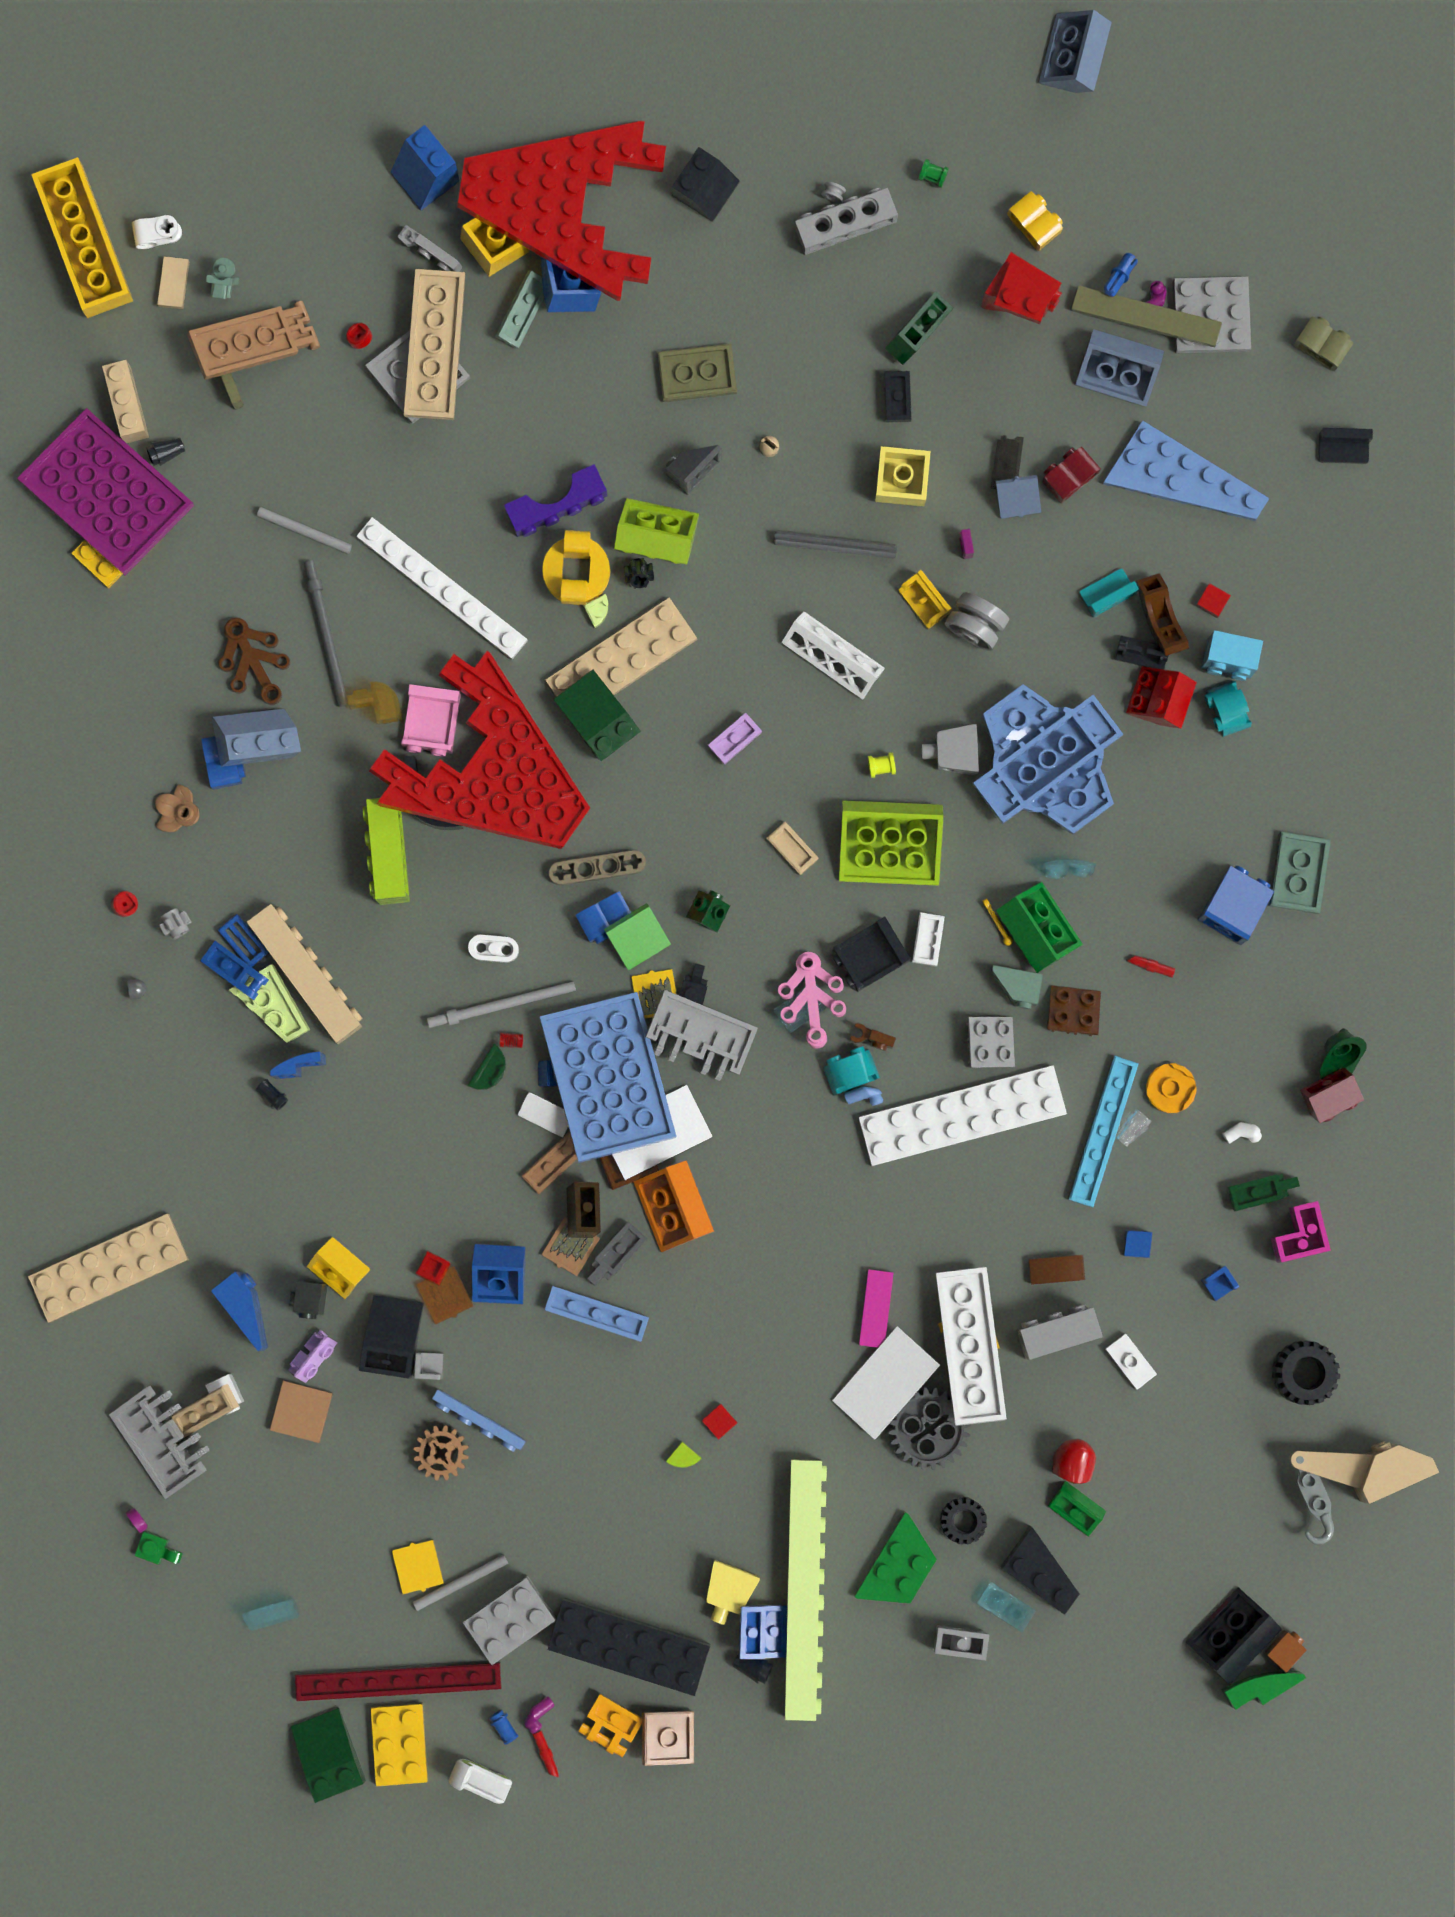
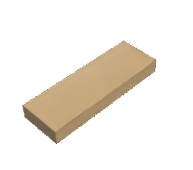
M226 1384L178 1411L171 1417L185 1438L239 1407V1404L229 1385Z

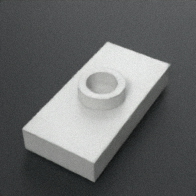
M919 913L912 963L937 967L945 916Z
M1127 1334L1121 1336L1105 1349L1136 1390L1157 1375Z

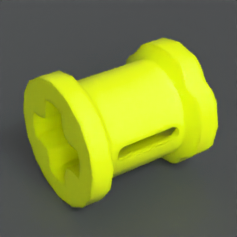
M893 752L881 757L873 758L872 755L868 756L871 778L885 773L896 774Z

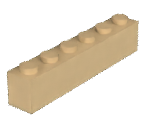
M270 904L248 920L247 923L333 1040L339 1045L363 1027L359 1022L363 1018L355 1007L349 1009L344 1001L348 998L341 988L337 987L335 989L329 982L333 978L325 967L320 969L315 963L318 957L310 947L305 949L301 944L300 940L303 937L294 926L290 929L285 921L288 917L280 906L275 908Z

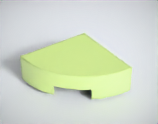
M606 594L583 605L594 628L598 627L605 620L608 613Z

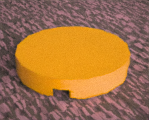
M1176 1063L1164 1064L1155 1068L1146 1082V1096L1150 1104L1157 1110L1167 1114L1178 1113L1187 1109L1194 1101L1197 1092L1192 1073L1184 1066Z

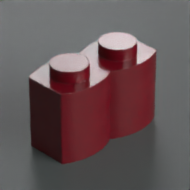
M1082 446L1077 450L1074 447L1063 455V462L1059 465L1053 463L1043 472L1046 476L1042 482L1061 504L1093 479L1101 470Z

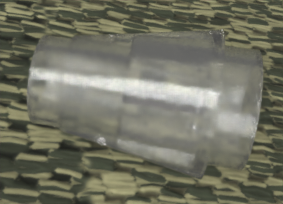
M1135 1109L1133 1113H1129L1116 1138L1128 1147L1150 1128L1149 1124L1152 1121L1141 1111Z

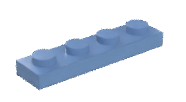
M552 1286L545 1307L546 1311L640 1342L649 1317Z
M440 1389L436 1391L432 1398L437 1401L436 1407L449 1413L450 1409L458 1413L457 1419L469 1426L472 1422L481 1427L479 1432L491 1439L494 1435L503 1440L501 1445L513 1452L516 1448L522 1450L527 1441Z

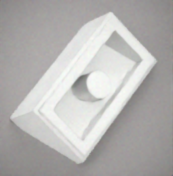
M528 1092L518 1116L563 1138L568 1129L564 1109Z

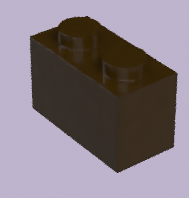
M599 1182L572 1183L566 1188L568 1238H593L601 1233Z

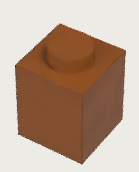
M1284 1630L1267 1648L1264 1654L1287 1673L1307 1649L1302 1646L1305 1641L1297 1633L1292 1631L1289 1634Z

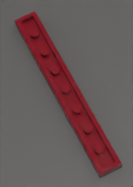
M483 1663L295 1675L296 1701L502 1689L500 1663L493 1665Z

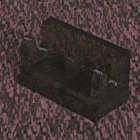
M1003 435L1000 440L997 439L991 489H997L996 481L1013 479L1015 476L1019 477L1024 437L1017 436L1015 439H1007V436Z

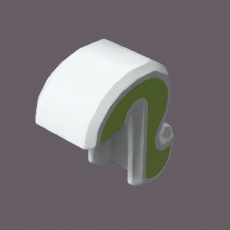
M466 1759L456 1761L448 1779L449 1784L460 1791L464 1788L497 1804L504 1803L512 1785L510 1778Z

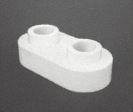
M476 935L470 940L468 945L471 956L480 961L510 963L519 954V947L516 941L510 937ZM479 944L486 945V950L482 953L477 951ZM509 946L511 948L510 954L504 955L502 948Z

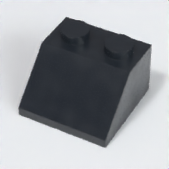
M698 147L673 184L672 196L713 222L740 183V180L719 159Z

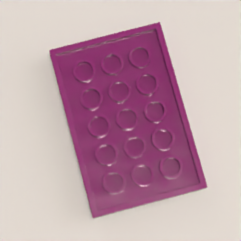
M87 408L17 478L21 484L124 576L194 506L189 498Z

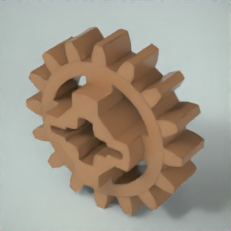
M444 1425L442 1431L439 1430L438 1426H434V1433L425 1430L426 1438L418 1437L417 1440L421 1443V1446L414 1447V1450L419 1452V1456H416L414 1461H421L422 1464L418 1467V1470L425 1468L427 1470L426 1477L433 1473L435 1474V1481L439 1480L440 1475H443L445 1480H449V1473L457 1476L459 1475L457 1468L464 1469L466 1467L462 1463V1459H469V1456L464 1454V1450L468 1449L469 1445H462L461 1442L465 1437H456L457 1429L450 1433L448 1432V1425ZM436 1436H446L452 1440L448 1443L440 1442ZM429 1443L431 1447L430 1456L425 1459V1447ZM437 1446L441 1449H447L448 1452L445 1453V1460L442 1457H436L435 1454L438 1452ZM458 1448V1459L454 1463L452 1459L453 1450ZM435 1463L443 1464L447 1470H437L431 1466Z

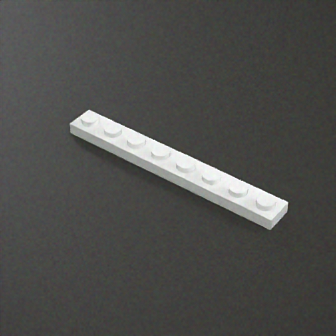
M373 517L357 535L360 541L511 660L528 641L527 638Z

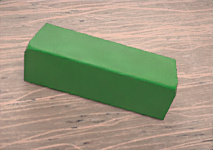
M1066 1481L1048 1504L1050 1509L1088 1537L1103 1520L1106 1513L1102 1507Z

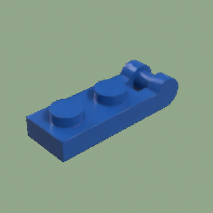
M214 941L200 960L253 1000L258 996L257 992L262 985L265 986L269 979L217 941ZM251 976L254 980L248 987L245 982Z

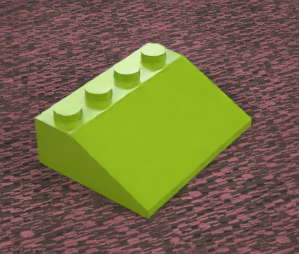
M842 800L839 881L939 885L944 816L943 805Z

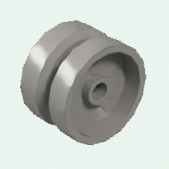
M963 592L956 603L959 611H952L945 625L954 634L968 643L981 649L992 651L998 641V636L995 632H1003L1009 622V617L1001 609L985 599L968 592Z

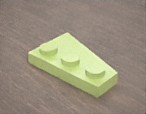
M269 965L259 971L269 981L265 986L262 985L255 1000L248 997L235 986L229 989L251 1011H254L286 1043L310 1031L274 965ZM249 977L245 984L249 987L254 978Z

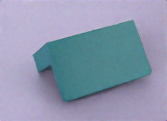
M1119 569L1082 589L1079 594L1094 618L1136 595L1139 588L1135 581L1130 582L1123 569Z

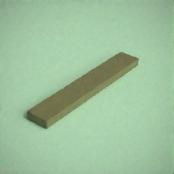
M1078 286L1072 306L1073 312L1214 348L1216 347L1222 327V322L1118 295L1110 297L1102 291Z

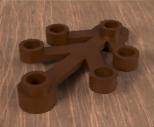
M241 618L230 619L224 626V634L228 638L224 655L219 660V667L224 672H231L235 667L233 656L238 644L243 651L236 676L231 681V689L237 694H241L246 690L245 680L249 666H251L263 688L261 691L262 699L269 705L279 703L282 699V691L277 685L271 683L260 661L274 664L280 670H285L290 666L289 657L286 654L277 655L252 648L247 640L260 641L268 648H275L279 643L277 635L273 632L263 633L249 629L246 621ZM240 627L241 633L235 635L233 634V629ZM268 637H275V642L267 644L266 640ZM280 658L287 659V663L284 666L278 664ZM225 660L231 661V666L229 668H224L222 666ZM242 682L243 687L236 690L234 688L235 683ZM275 691L277 693L276 698L269 699V692Z

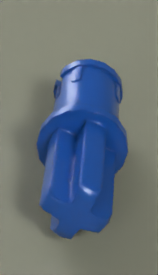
M1125 253L1118 266L1111 270V276L1104 285L1103 292L1105 295L1115 296L1122 284L1128 282L1129 274L1138 263V260L1134 259L1135 256L1133 254Z

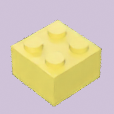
M881 446L875 502L924 507L927 496L931 451Z

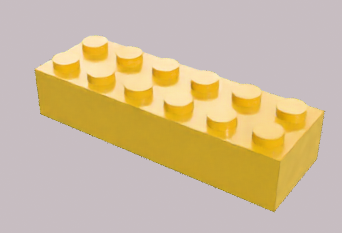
M77 157L31 174L85 316L90 318L133 302L132 295L79 158Z

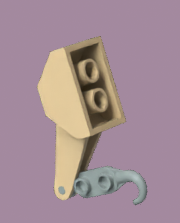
M1385 1441L1371 1446L1372 1451L1366 1454L1299 1450L1292 1452L1289 1456V1462L1291 1466L1299 1471L1297 1485L1309 1511L1322 1522L1325 1529L1321 1537H1314L1308 1531L1305 1532V1536L1310 1542L1319 1545L1328 1542L1334 1533V1525L1331 1519V1501L1320 1476L1354 1487L1359 1500L1370 1504L1439 1473L1433 1458L1400 1445L1391 1444L1390 1442L1385 1443Z

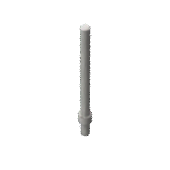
M574 981L458 1011L456 1008L447 1010L446 1014L430 1017L427 1020L429 1028L447 1023L454 1025L460 1023L459 1020L574 992L576 988Z

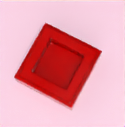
M1209 583L1196 606L1218 618L1231 595Z
M427 1251L416 1271V1275L439 1286L451 1263Z
M722 1404L717 1406L702 1420L718 1440L738 1423Z

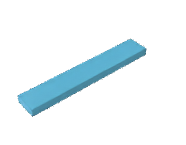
M1117 1056L1113 1057L1068 1200L1094 1207L1139 1063Z

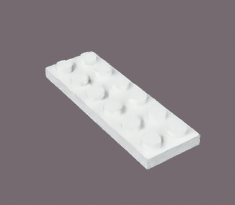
M987 1267L936 1273L955 1426L1006 1420Z

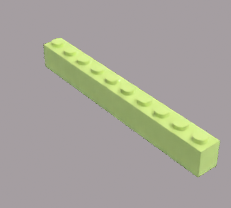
M791 1459L785 1720L816 1721V1714H821V1699H817V1688H822V1673H817V1662H822L823 1647H818V1636H823V1621H818L819 1610L824 1609V1595H819V1584H824V1569H820V1559H825V1543H820V1533H825L826 1518L821 1517V1507H826V1492L821 1491V1482L826 1481L827 1466H822V1460Z

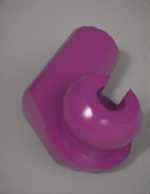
M1157 280L1150 285V300L1145 303L1162 307L1165 303L1167 290L1166 286Z
M548 1696L531 1708L524 1721L525 1728H528L532 1734L542 1728V1724L538 1719L554 1707V1703Z

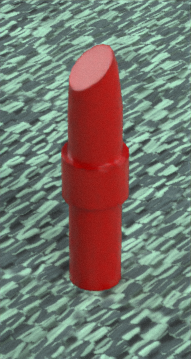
M1136 955L1127 960L1129 963L1144 968L1147 971L1156 972L1173 978L1176 969L1158 963L1156 960Z
M542 1730L532 1734L539 1749L540 1758L544 1762L549 1775L559 1777L551 1748L548 1747Z

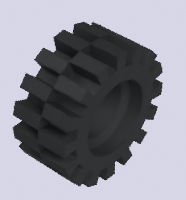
M960 1497L947 1503L944 1510H942L940 1518L941 1528L951 1541L961 1545H968L978 1541L984 1535L985 1528H987V1515L983 1507L976 1501ZM960 1511H967L973 1516V1526L967 1531H960L954 1525V1517Z

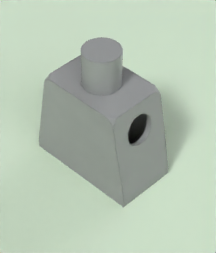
M977 724L939 731L935 735L936 744H921L922 759H936L937 770L968 775L978 774Z

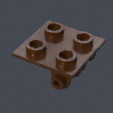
M1051 985L1047 1029L1051 1030V1032L1065 1031L1066 1034L1073 1032L1074 1035H1077V1033L1089 1034L1091 1037L1092 1035H1098L1101 991Z

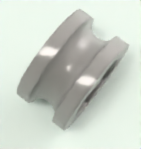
M826 182V190H823L821 195L829 201L841 203L843 200L841 195L845 194L846 189L837 183Z

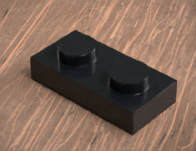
M910 371L885 372L886 423L911 422Z

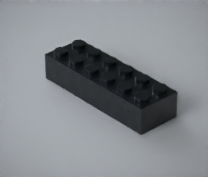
M564 1598L547 1650L695 1696L710 1649V1643Z

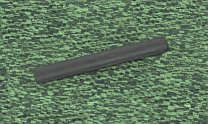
M776 531L774 537V544L781 546L884 558H895L897 553V545L786 531Z

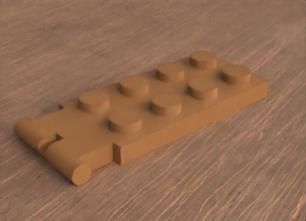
M303 301L294 303V308L282 310V307L279 306L190 330L187 333L204 380L297 355L298 349L309 346L311 350L320 348L313 326L304 328V325L310 322V318Z

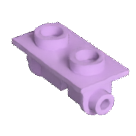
M319 1330L318 1333L314 1332L304 1345L310 1353L307 1355L300 1350L290 1363L291 1367L288 1370L296 1378L306 1383L315 1376L321 1363L333 1353L337 1342L329 1338L322 1330Z

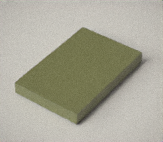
M731 344L658 352L663 402L737 394Z

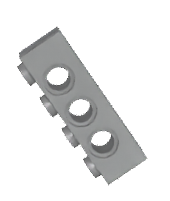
M875 188L869 191L866 196L860 198L853 196L846 199L844 204L838 206L834 204L822 208L819 213L813 215L812 213H806L799 216L798 220L795 221V231L804 255L896 223L898 213L888 188L883 190ZM865 207H871L874 209L875 213L872 215H865L862 212V209ZM847 215L852 221L844 224L840 222L839 217ZM823 223L829 229L825 232H820L816 229V226Z

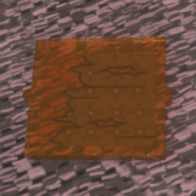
M455 1266L447 1270L439 1286L427 1280L417 1284L435 1324L451 1317L456 1318L457 1314L473 1307Z

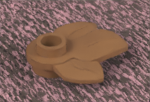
M178 785L174 795L162 794L155 798L156 809L162 814L156 825L159 830L176 832L182 826H192L199 820V809L193 803V794L189 788ZM189 810L188 816L183 817L184 812Z

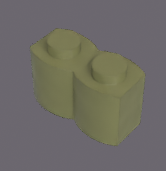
M1312 316L1293 345L1335 372L1354 343L1346 332L1333 330L1326 319Z

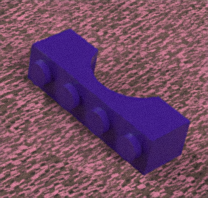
M595 464L572 474L570 491L557 503L540 504L525 495L505 504L504 508L517 537L521 535L527 537L537 532L536 528L546 525V527L552 526L560 521V517L567 514L569 517L574 516L589 504L591 506L601 504L608 495Z

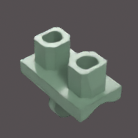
M220 258L214 263V274H208L206 282L212 283L210 297L227 299L231 298L232 286L239 285V277H232L235 273L233 261L228 258Z

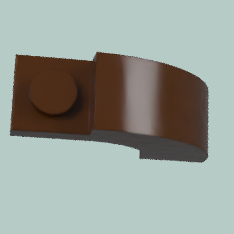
M1158 573L1137 580L1143 611L1158 648L1161 647L1165 656L1189 649L1188 640L1176 619L1168 587L1161 574Z

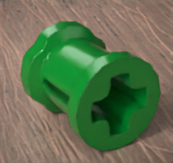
M926 159L918 180H927L938 184V187L942 188L949 168L946 166L942 168L930 163V160Z

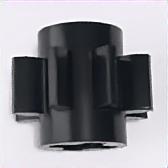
M644 558L631 559L629 566H624L625 583L631 582L634 589L646 588L649 581H654L653 564H647Z

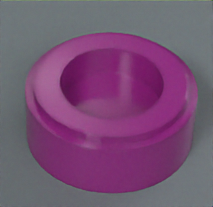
M131 1508L126 1512V1515L140 1533L148 1528L147 1523L135 1508Z

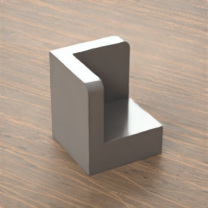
M416 1353L415 1379L441 1380L443 1376L444 1354Z

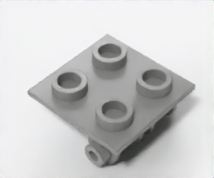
M968 1017L966 1026H968L969 1038H967L969 1046H967V1049H969L970 1061H968L970 1068L1015 1067L1013 1017Z

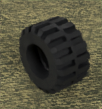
M1297 1341L1285 1346L1284 1350L1277 1354L1276 1357L1278 1358L1272 1366L1274 1367L1272 1378H1275V1387L1280 1390V1394L1283 1397H1286L1293 1403L1314 1405L1324 1402V1399L1330 1398L1333 1395L1332 1391L1338 1387V1384H1336L1337 1379H1340V1374L1338 1373L1340 1366L1335 1361V1355L1328 1351L1329 1348L1312 1341ZM1301 1358H1311L1319 1367V1379L1310 1388L1298 1386L1293 1379V1367Z

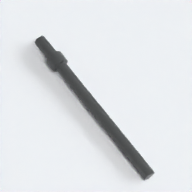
M308 561L304 563L308 577L307 587L309 593H312L339 707H344L349 704L321 592L323 586L321 579H318L314 561Z

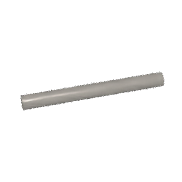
M260 507L257 516L347 554L351 551L352 545L265 508Z
M502 1555L419 1598L413 1604L416 1610L419 1611L509 1563L505 1555Z

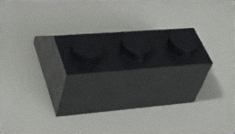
M1238 1587L1186 1643L1230 1685L1275 1638L1282 1628L1266 1611Z

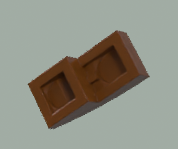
M1083 1255L1029 1259L1031 1285L1085 1280Z

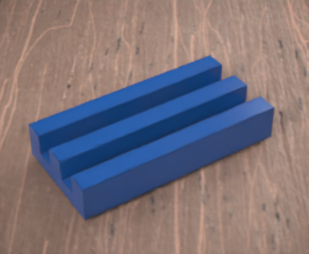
M238 914L218 929L244 962L252 968L264 956L269 954L263 943ZM236 921L262 950L259 954L233 925ZM228 928L231 929L254 956L252 960L245 955L226 932Z

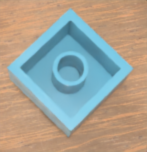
M1214 630L1207 639L1201 668L1207 669V673L1220 676L1222 673L1232 675L1231 678L1235 680L1246 681V678L1250 679L1258 669L1263 641Z

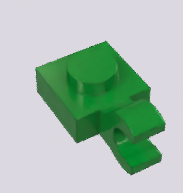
M144 1531L135 1556L158 1565L161 1563L162 1558L177 1564L180 1563L183 1553L167 1548L168 1539Z

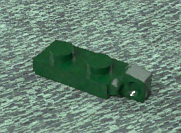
M1275 1174L1227 1187L1233 1211L1236 1212L1284 1199V1197L1289 1196L1288 1189L1299 1187L1300 1184L1298 1177L1284 1180L1283 1174Z

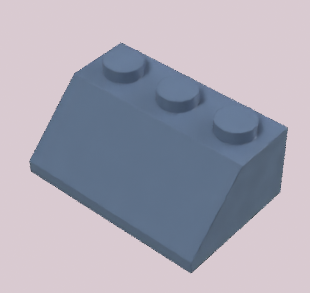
M1095 10L1057 13L1039 83L1073 93L1093 92L1112 22Z
M1093 329L1076 385L1146 407L1161 366L1164 351Z
M285 709L212 717L221 767L290 759L301 752L297 728Z

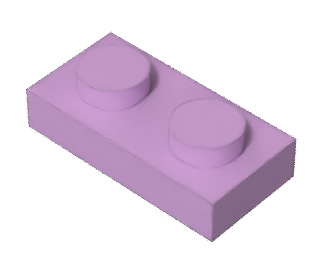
M745 713L714 739L708 747L725 765L762 733V730Z

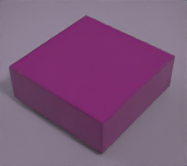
M970 529L961 530L959 541L962 558H973L974 549Z

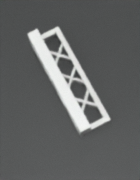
M803 612L794 621L781 642L861 699L865 698L874 682L885 669L806 612ZM794 632L803 637L805 644L798 645L791 640ZM812 648L821 649L824 652L825 659L815 657ZM839 662L844 665L846 673L835 671L833 663ZM859 676L868 682L865 688L861 689L855 685L853 677Z

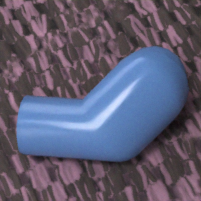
M860 1087L845 1093V1099L848 1104L868 1098L872 1106L883 1103L882 1092L878 1088Z

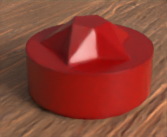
M356 323L348 329L346 339L353 348L361 349L371 342L372 332L366 324Z
M123 891L113 897L111 907L116 915L128 917L136 912L138 901L134 894Z

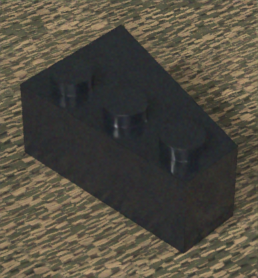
M1029 1526L1000 1567L1065 1615L1080 1593L1034 1528Z

